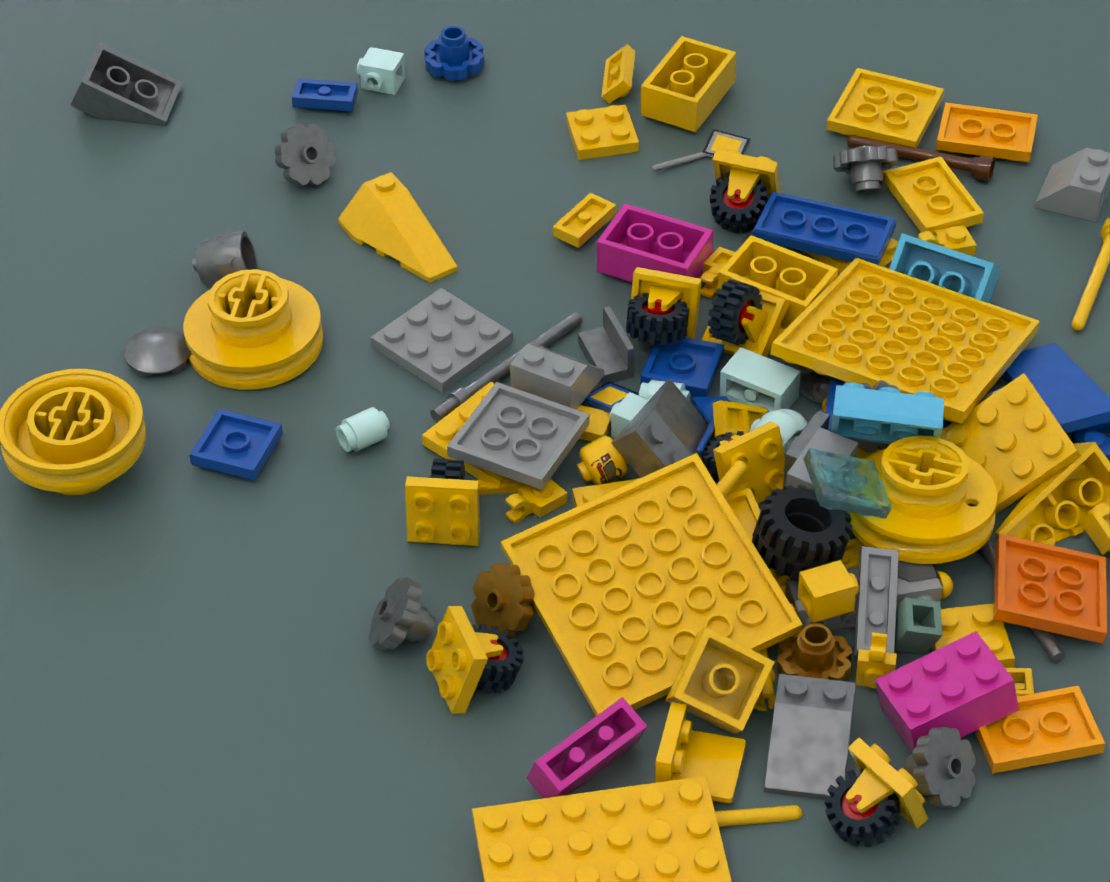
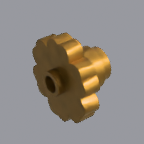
M493 563L490 571H481L479 573L477 581L473 585V593L476 599L471 605L476 625L486 624L488 630H491L492 625L499 627L497 632L502 634L505 630L510 633L508 639L513 638L516 631H525L533 614L536 612L532 604L535 592L531 586L530 577L521 575L518 565L507 563Z
M818 623L809 624L800 633L779 642L776 669L779 674L846 681L851 675L852 648L847 644L843 636H833L828 627Z

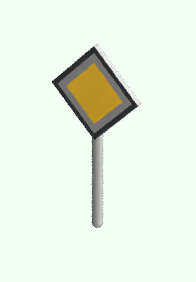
M713 129L702 152L656 164L652 167V170H662L706 156L713 158L716 149L723 151L735 150L744 155L750 143V138Z

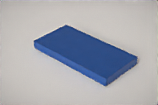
M772 192L753 229V236L787 248L850 262L855 258H859L880 265L896 228V219Z
M1056 343L1022 351L1002 375V378L1009 384L1024 373L1066 433L1110 422V397Z

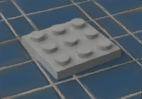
M443 288L438 289L371 336L372 348L441 393H444L513 342V332Z
M496 382L448 444L447 456L463 460L465 463L542 490L589 426L590 414Z

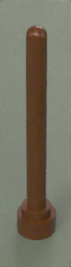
M851 135L847 138V144L852 148L859 146L895 148L898 157L920 162L941 156L949 168L969 171L972 176H976V180L990 182L994 172L995 157L981 155L980 158L968 159Z

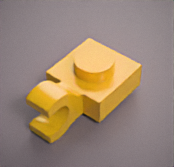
M965 225L934 230V234L929 231L918 234V239L970 256L976 253L977 244Z
M719 247L704 262L703 274L700 279L706 284L701 289L700 295L711 299L715 297L718 290V272L736 252Z
M551 478L542 490L525 484L518 488V493H514L505 499V503L512 508L505 513V516L514 524L521 522L531 513L541 518L566 504L568 493Z
M872 632L870 650L859 649L856 685L876 688L875 679L895 670L897 654L886 652L887 634Z

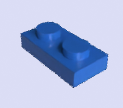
M298 79L292 95L293 107L306 109L353 111L358 95V84Z

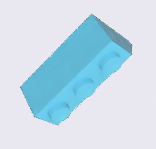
M903 233L889 267L891 270L987 303L992 298L1002 270L1001 267L994 263Z
M845 383L843 386L836 385L830 431L848 439L891 444L904 437L918 435L940 438L943 429L944 398H936L935 394L924 391L916 392L915 395L904 394L892 387L871 390L865 389V386L858 383Z

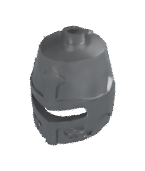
M246 231L220 234L199 243L196 250V258L192 260L193 269L198 271L203 285L208 286V289H211L217 281L228 274L240 270L259 269L254 246Z

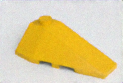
M392 172L363 183L338 218V224L353 241L360 245L367 243L376 248V254L384 258L389 255L400 261L402 268L429 283L458 271L455 261L412 195Z
M1096 442L1074 443L1081 457L1028 492L996 530V536L1004 534L1054 546L1055 543L1083 533L1085 530L1083 525L1089 519L1087 513L1100 503L1105 502L1107 506L1110 505V462Z

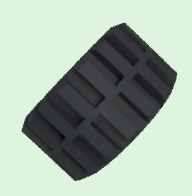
M789 485L784 486L783 490L777 488L772 491V494L768 495L764 500L752 535V543L768 569L773 568L776 570V574L780 576L786 575L790 577V580L798 581L799 572L842 560L853 526L850 524L852 520L850 514L845 512L846 508L842 503H836L833 496L821 493L822 490L816 488L808 489L807 486L798 485V488Z

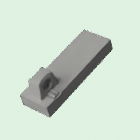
M862 546L860 549L854 656H858L859 649L870 650L872 632L887 634L886 652L894 653L899 550Z

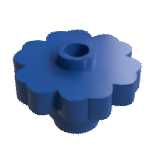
M459 26L444 28L438 40L431 41L424 49L426 70L431 72L432 76H444L448 81L464 80L468 77V74H478L485 65L483 45L475 38H468L465 30Z

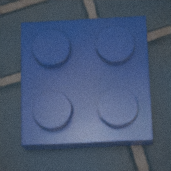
M684 337L681 341L677 340V343L671 344L669 341H667L666 345H660V342H655L640 376V386L643 382L649 383L651 380L667 381L671 379L672 382L684 383L685 389L690 391L691 396L707 397L724 355V344Z
M218 409L190 453L191 464L255 480L283 435L282 424Z

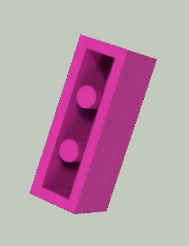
M622 697L536 760L527 776V780L542 798L569 795L635 746L648 726Z

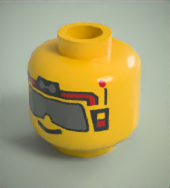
M604 435L580 449L579 456L582 462L576 464L586 483L591 480L595 485L612 483L627 474L628 462L612 445L613 439Z

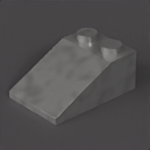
M99 43L71 106L98 119L164 126L183 82Z
M669 379L613 440L612 445L639 477L642 478L695 454L708 427V423L672 380Z
M779 674L764 792L825 800V797H831L827 791L830 785L837 788L838 784L835 779L840 775L845 780L856 683Z

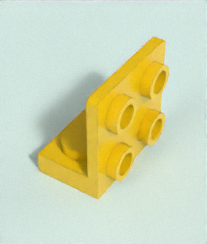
M671 702L656 757L655 783L706 776L712 801L732 803L746 748V740L692 730V721L686 720L687 704Z

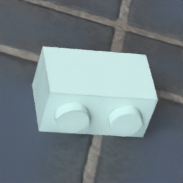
M740 347L720 371V396H726L729 400L736 403L767 407L768 412L789 409L799 397L801 371Z

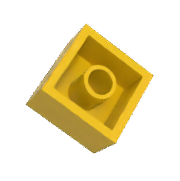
M705 627L697 632L665 701L687 704V712L733 735L743 731L775 661Z

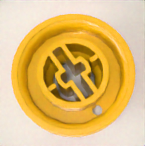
M259 269L240 270L224 276L210 290L196 299L188 309L183 323L184 338L191 351L189 361L194 370L206 380L231 389H263L290 381L305 372L316 361L323 347L324 336L321 313L314 296L299 284L282 279L272 272Z
M67 369L42 375L18 388L6 400L0 410V444L7 468L20 481L41 490L64 495H83L97 491L130 469L140 457L146 442V427L143 419L142 404L138 394L124 380L103 371Z
M918 435L899 439L891 443L886 449L866 457L857 465L848 481L846 513L850 514L852 519L850 524L853 525V534L865 546L899 550L898 561L915 564H940L967 557L986 544L994 530L998 493L995 482L989 473L977 462L967 457L964 451L954 443L939 437Z

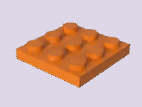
M999 534L995 543L993 620L1103 644L1108 634L1106 557Z

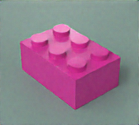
M624 203L597 240V272L629 282H633V272L636 267L700 278L703 274L704 262L713 254L714 230Z
M977 631L875 679L881 710L912 753L920 736H927L931 728H956L960 733V738L977 731L980 727L987 726L1019 710L1014 679Z

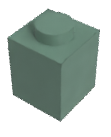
M905 597L896 607L894 651L927 654L943 636L940 602Z

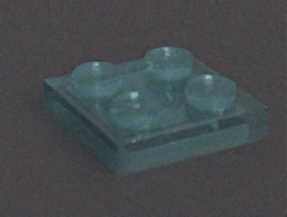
M811 448L808 449L803 460L820 506L830 510L858 513L866 517L887 518L892 506L874 461Z

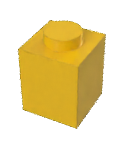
M841 560L799 572L798 599L813 623L854 611L855 595L859 593L858 582L853 573H848Z

